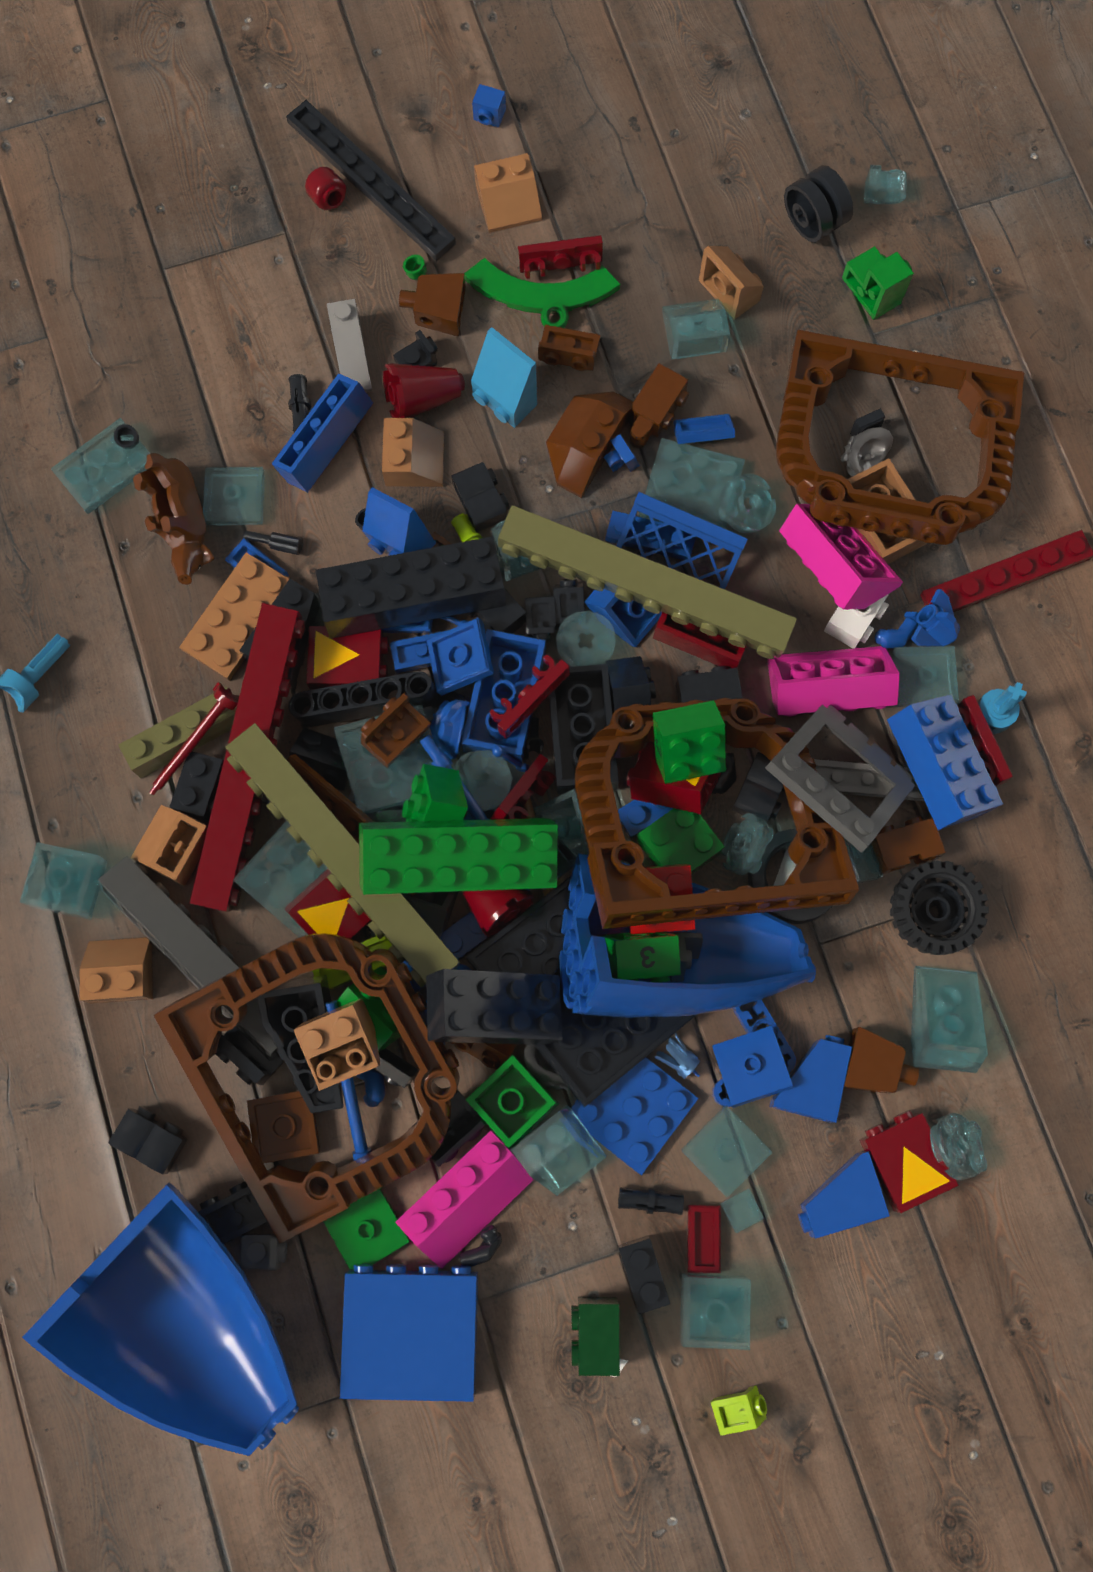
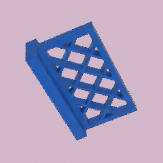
M638 492L616 546L622 548L624 543L635 539L641 553L640 556L646 558L649 555L662 551L669 568L673 569L689 562L695 578L701 580L716 574L720 583L719 588L725 589L748 539ZM637 512L649 516L653 528L637 534L633 525ZM654 519L659 520L664 524L656 526ZM668 525L675 527L680 540L664 546L658 529ZM631 528L634 536L626 539ZM680 530L691 535L683 538ZM655 531L661 547L644 554L638 537ZM694 537L703 539L707 551L690 557L685 541ZM707 542H710L719 547L710 550ZM682 543L688 559L671 566L665 549ZM722 548L733 552L734 555L730 564L717 569L712 552ZM709 554L715 571L698 577L692 561ZM727 569L725 576L722 580L719 572Z

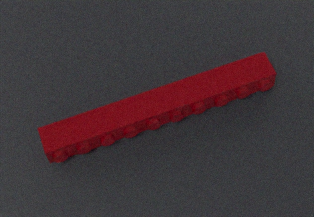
M262 603L228 744L255 723L276 747L277 739L273 738L275 728L281 726L284 716V709H280L283 697H288L291 687V680L287 678L290 667H295L298 657V650H295L297 638H302L305 628V621L302 620V615L298 611ZM227 750L190 899V904L225 912L232 911L233 906L237 907L239 903L241 888L237 887L240 876H245L248 858H245L247 846H252L256 829L252 828L254 816H259L263 803L261 801L262 798H259L246 783L250 777L245 771L242 770L240 773H237L227 761V758L230 756Z

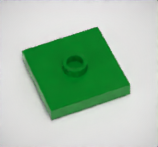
M381 1188L351 1203L348 1209L323 1221L350 1270H354V1264H375L411 1241L395 1223L398 1217Z

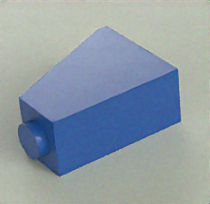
M826 1035L825 1040H816L790 1074L794 1088L775 1094L770 1101L769 1107L829 1123H836L852 1047L843 1045L844 1039Z
M861 1151L851 1157L800 1204L802 1213L798 1214L803 1232H809L810 1237L815 1239L889 1217L890 1215L869 1152Z

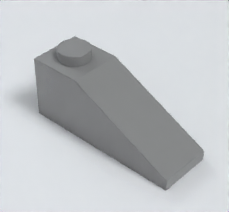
M355 299L327 303L340 374L358 381L366 393L373 392Z

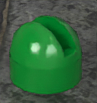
M411 255L403 262V269L410 279L418 281L420 275H426L427 266L422 256Z

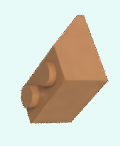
M528 153L474 165L476 189L489 233L542 221L535 176Z
M707 246L704 249L699 281L735 320L760 302L763 291L762 281L757 274L749 271L744 265L742 258L738 254H734L728 246Z
M384 418L382 474L385 485L443 487L444 431L414 418Z
M147 937L89 941L80 966V1001L94 1004L153 999L152 942Z

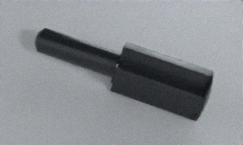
M247 530L243 533L245 539L269 544L270 549L296 555H300L302 551L303 539L276 532H272L271 536Z

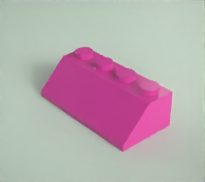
M796 503L779 530L787 540V545L796 551L801 557L802 563L815 574L819 584L829 591L834 598V602L842 609H865L899 588L903 583L857 528L837 526L833 523L817 520L810 512V504Z
M882 646L782 654L779 658H767L772 701L777 715L796 716L800 713H815L821 705L828 708L830 704L837 710L855 711L859 708L871 707L883 709L887 706L898 705L900 673L887 649Z
M491 1130L395 1223L426 1256L442 1269L536 1177L496 1133Z

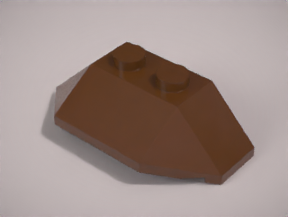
M613 391L576 395L573 397L546 441L557 486L580 498L583 497L604 463V457L613 448L611 440L619 434L621 435L630 420L633 401Z

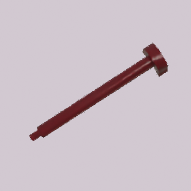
M220 682L215 685L213 690L217 703L153 782V787L149 791L150 794L155 795L158 790L165 786L226 708L234 710L238 704L239 695L232 694L231 689H225Z

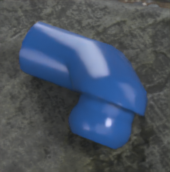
M906 618L898 630H878L875 634V642L887 649L901 648L910 639L918 624L914 620Z
M374 1069L356 1075L365 1082L366 1095L363 1097L365 1104L369 1107L378 1106L385 1097L383 1076Z

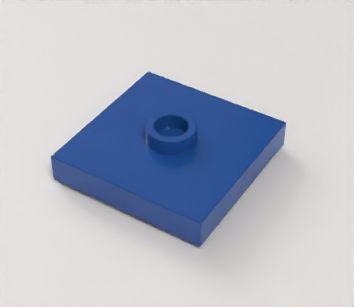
M476 618L427 640L436 692L441 696L494 674L485 628L481 619Z
M772 1025L712 1045L733 1108L794 1088Z

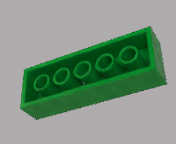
M550 818L359 823L360 888L363 895L557 888L558 824Z

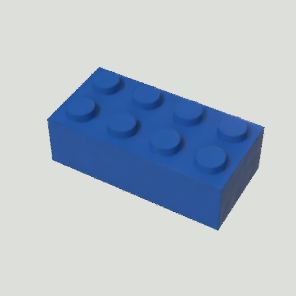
M487 629L486 638L494 674L475 681L461 743L463 752L506 761L502 757H495L492 753L493 747L499 745L503 747L505 753L522 763L533 713L505 739L498 732V723L492 720L489 711L493 709L497 714H504L507 709L501 704L502 698L508 699L513 709L518 704L520 692L528 684L533 686L539 680L533 675L532 668L536 666L542 671L543 657L546 655V640Z
M952 695L911 704L887 719L938 830L978 818L1003 805L998 790L993 784L985 767L984 760L981 758L973 742L972 735L967 729Z

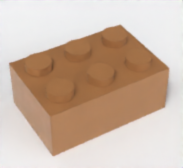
M889 458L847 479L854 489L915 500ZM858 529L887 564L927 544L920 540Z

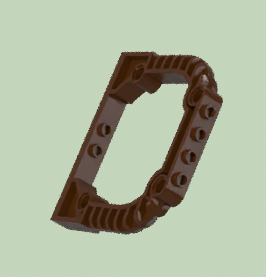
M797 330L791 353L776 442L777 464L782 471L785 481L796 489L798 497L810 504V512L817 520L833 523L837 526H848L868 532L874 531L895 537L920 540L925 543L950 544L955 541L958 533L972 530L978 524L994 517L1008 498L1012 484L1016 432L1020 426L1024 372ZM847 369L958 389L957 398L973 415L969 423V429L973 435L981 438L977 488L965 498L942 495L934 498L930 503L854 489L850 481L842 475L821 470L810 453L809 433L814 406H820L826 402L831 384L845 377Z
M729 698L714 700L725 723V744L734 748L755 747L771 761L795 735L790 728L775 724L776 719L774 717L760 713L758 706L751 700ZM708 701L662 702L656 705L633 704L618 708L614 711L610 724L601 729L583 749L576 766L575 789L590 852L587 860L602 929L849 904L860 890L843 835L831 827L784 784L783 786L797 830V834L788 848L789 856L796 866L784 885L758 888L746 885L735 890L722 891L715 888L704 893L670 896L668 884L656 878L642 865L644 861L642 848L632 841H626L610 779V764L614 758L636 755L642 750L646 742H655L654 712ZM805 746L798 756L817 772L815 760L811 758L809 749ZM619 860L627 861L630 865H625Z
M310 934L291 940L164 1007L153 1015L279 1243L348 1209L351 1203L398 1180L425 1164L436 1153L445 1138L451 1118V1098L456 1093L460 1082V1075L457 1069L459 1062L452 1049L447 1050L443 1042H428L427 1013L425 1011L427 1010V1003L419 991L415 993L410 983L412 976L404 963L400 964L396 956L387 949H377L371 952L365 945L336 934ZM372 962H383L387 967V974L379 975L375 973L372 968ZM319 968L347 971L353 983L361 992L369 996L381 998L420 1070L415 1078L414 1090L423 1108V1112L417 1124L401 1137L340 1168H337L335 1164L329 1161H320L315 1163L309 1172L297 1171L281 1165L267 1170L250 1140L251 1133L248 1126L243 1121L240 1122L235 1113L233 1099L229 1094L224 1093L207 1061L217 1052L222 1031L233 1029L244 1019L247 1014V1002L302 973ZM222 1005H227L233 1010V1018H227L222 1014ZM444 1076L449 1080L450 1086L440 1088L435 1084L434 1078ZM314 1177L325 1178L329 1186H319L315 1182Z

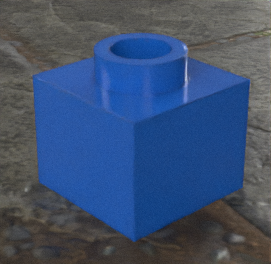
M479 84L472 101L474 120L484 125L499 127L506 111L505 91Z

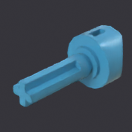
M56 634L21 673L7 669L0 676V689L5 690L13 697L19 712L24 713L36 698L39 697V693L33 684L71 646L59 634Z
M1017 682L1006 690H990L979 699L978 704L992 734L1005 731L1017 720L1020 711L1018 703L1027 694V691L1021 690L1023 684Z

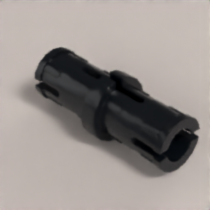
M294 374L288 378L291 395L288 406L292 411L294 433L309 414V410L312 407L307 393V377L302 374Z
M619 1188V1209L646 1211V1214H653L654 1212L683 1214V1193H664L655 1191V1188H648V1190Z

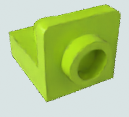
M756 1385L749 1387L745 1392L717 1397L711 1401L720 1436L757 1429L766 1420V1401L759 1394Z

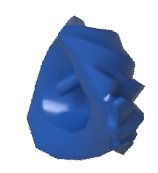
M444 701L440 705L439 710L433 714L434 719L431 720L430 730L432 739L443 754L446 753L451 760L456 759L462 742L467 707L470 706L468 701Z

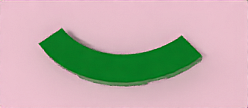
M483 258L464 273L465 281L485 297L507 304V307L539 314H541L547 304L552 302L562 304L568 312L588 304L589 306L594 305L620 290L621 285L603 265H601L599 270H594L585 276L559 283H536L515 278L496 268L486 258Z

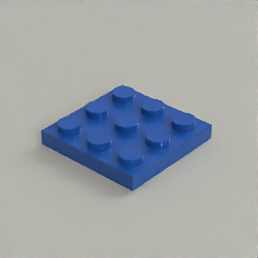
M645 1057L585 1108L577 1100L565 1116L638 1174L642 1175L699 1098Z

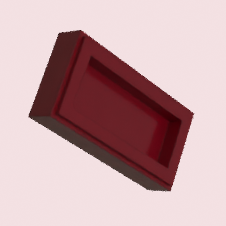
M687 1205L688 1273H721V1206Z

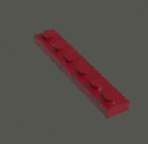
M1079 530L922 591L920 596L926 606L932 604L931 600L936 590L942 589L949 596L953 612H956L1090 560L1093 557V550L1083 531Z

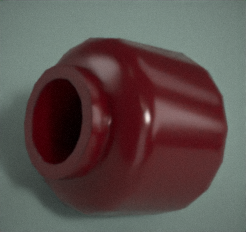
M319 167L313 170L306 179V193L319 208L332 210L339 207L344 201L346 185L334 170L328 167Z

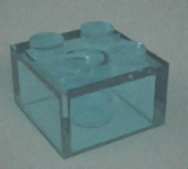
M37 842L20 903L35 909L91 920L100 890L98 879L104 875L107 861L96 854Z
M681 1273V1345L683 1347L750 1350L751 1280L747 1276Z

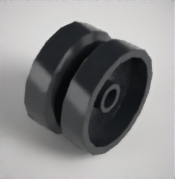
M819 166L807 174L805 178H800L785 189L784 203L788 217L799 234L809 242L816 243L830 234L832 229L836 230L852 219L853 202L850 192L839 174L829 166Z

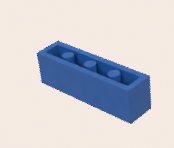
M337 374L272 462V465L287 483L307 493L373 404V401L361 384L344 375Z

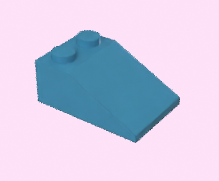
M491 327L487 331L471 379L472 395L480 405H487L491 408L495 416L502 423L508 422L515 428L537 406L536 362Z

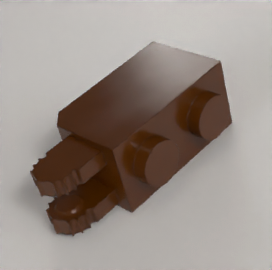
M658 363L632 403L631 418L633 426L630 443L636 448L641 449V447H644L652 435L658 438L663 429L668 430L675 418L673 413L677 406L682 408L689 396L687 391L689 379Z

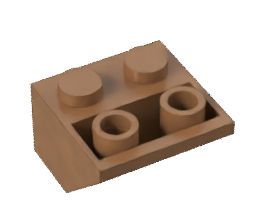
M161 805L132 854L131 859L185 886L201 858L208 827L181 812Z
M363 998L307 1020L293 1029L319 1091L380 1066L375 1026Z

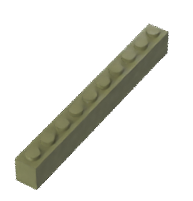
M511 505L498 537V547L502 548V552L509 556L517 558L520 555L530 559V563L543 569H546L547 566L558 570V574L570 580H575V578L586 581V585L594 590L603 591L606 589L615 593L614 596L624 602L636 601L643 604V608L649 612L659 614L661 611L671 615V619L679 624L688 625L691 623L700 627L699 630L707 635L717 636L718 634L729 638L728 642L741 648L749 646L756 649L758 655L768 659L779 658L784 653L797 620L795 617L514 505Z
M255 723L225 746L230 754L227 761L237 773H240L242 770L245 771L250 777L246 782L258 797L262 793L270 801L266 805L277 820L284 817L290 824V827L286 830L298 844L301 841L307 844L311 849L307 852V855L319 868L324 864L331 874L327 878L338 891L343 888L351 896L347 902L358 915L364 912L372 922L368 924V927L379 940L384 936L392 944L388 950L396 956L400 964L403 961L409 964L413 969L410 972L412 979L420 988L426 985L427 975L442 969H456L460 965L456 957L401 893L363 895L359 877V844Z

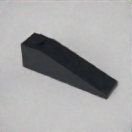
M327 975L290 981L258 996L262 1024L266 1032L270 1033L278 1048V1054L286 1062L294 1077L293 1081L311 1113L344 1107L341 1082L319 1091L293 1030L303 1022L326 1013L325 1003L331 1001Z

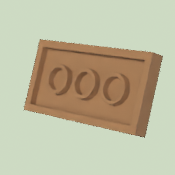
M246 552L179 648L230 681L245 660L239 650L257 625L262 603L271 605L289 578Z

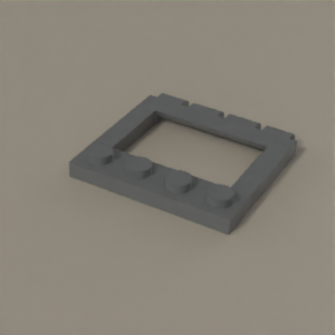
M831 704L828 708L821 705L765 769L862 853L914 788L915 784L911 782L913 775L899 763H896L894 766L890 764L893 758L875 742L871 746L866 742L870 738L852 722L848 726L843 722L846 720V717ZM823 726L829 729L893 785L869 817L798 756Z

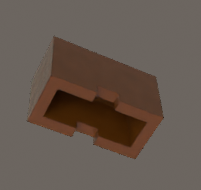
M922 816L905 821L904 827L894 829L893 825H889L880 830L870 843L881 875L904 869L905 865L910 864L912 859H914L915 865L937 859L946 853L933 818L923 820Z

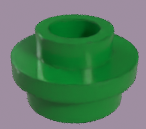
M552 302L543 308L540 318L544 327L545 325L565 328L569 315L567 309L562 304ZM557 313L560 320L556 323L551 322L549 315Z

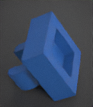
M620 434L611 440L616 450L608 453L604 459L613 472L621 468L624 463L630 472L640 466Z

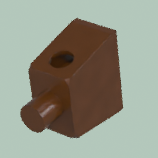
M464 273L420 275L416 291L400 290L399 307L412 308L415 324L418 326L459 336L466 292Z
M857 1027L852 1030L849 1042L852 1050L844 1088L891 1094L896 1093L899 1082L911 1086L916 1085L920 1070L917 1067L903 1063L906 1054L905 1048L864 1028Z

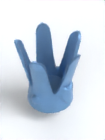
M675 1033V1037L680 1045L672 1037L669 1038L666 1045L667 1051L674 1058L661 1051L656 1053L657 1056L655 1058L675 1069L677 1074L683 1079L691 1072L699 1077L700 1075L694 1069L700 1060L692 1051L686 1048L678 1034Z

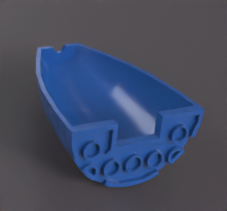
M578 853L568 887L570 891L569 909H564L561 933L565 934L563 951H560L559 956L562 995L566 1007L573 1009L572 1013L626 1018L691 1016L731 1009L773 996L804 982L812 983L814 981L816 967L812 963L811 957L808 956V944L805 943L801 929L766 912L696 919L695 930L667 932L702 933L703 935L700 956L698 959H692L691 969H686L683 982H650V979L644 978L639 979V981L612 978L605 937L597 935L630 932V926L602 929L587 860L588 855ZM692 883L693 894L704 893L710 890L704 886Z
M170 1182L22 1337L64 1373L116 1408L156 1428L204 1445L250 1456L257 1447L263 1450L276 1435L273 1428L279 1422H283L286 1425L299 1410L283 1354L267 1314L244 1271L205 1219Z

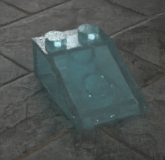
M915 966L911 1027L914 1067L977 1073L988 1055L977 972Z

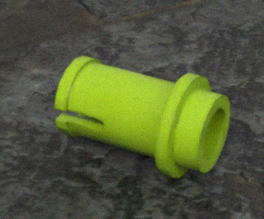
M460 514L451 521V525L456 530L461 542L482 538L481 534L476 533L467 514Z

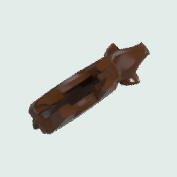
M149 453L145 464L147 471L140 472L133 477L135 489L138 491L144 490L152 497L151 506L154 516H147L145 524L148 531L160 535L171 547V563L177 579L180 583L189 585L192 582L193 574L200 570L203 565L215 559L209 548L203 544L206 524L198 492L189 468L182 461L176 458L167 459L158 453Z

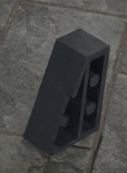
M289 579L271 605L296 610L302 615V620L305 621L303 636L301 639L297 638L295 650H298L297 662L294 668L290 667L287 678L291 680L290 689L295 691L300 667L305 659L304 653L309 640V626H314L320 604L315 593ZM256 627L239 650L247 662Z

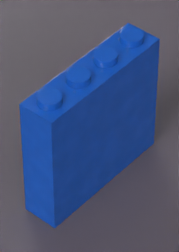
M354 1264V1270L349 1269L345 1273L340 1399L473 1402L476 1383L478 1272H471L470 1266H452L451 1271H438L437 1265H420L419 1271L406 1270V1265L401 1264L386 1265V1270H373V1264Z

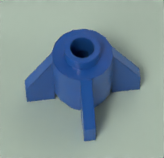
M937 589L931 600L932 604L923 607L919 613L906 612L904 615L905 618H910L918 624L911 638L917 646L943 647L953 643L958 637L960 625L954 617L949 596L942 589Z

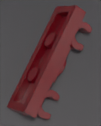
M599 235L518 246L520 273L524 272L525 277L530 279L531 271L540 270L541 277H545L546 269H565L580 265L581 271L584 272L586 271L585 264L595 263L596 270H599L603 259L602 237Z
M545 655L543 661L549 666L548 670L540 671L536 666L532 668L533 675L539 680L533 686L528 684L520 692L518 704L512 709L511 702L506 698H502L501 704L507 709L504 714H497L493 709L489 711L492 720L498 723V732L505 739L569 676V665L561 659L555 665L552 657Z
M975 696L966 697L957 705L959 712L972 735L973 742L981 758L984 760L985 767L993 784L997 787L1013 777Z
M540 754L489 820L526 819L528 812L522 807L534 793L529 788L532 786L538 795L543 796L556 779L552 773L542 771L548 762L546 757Z

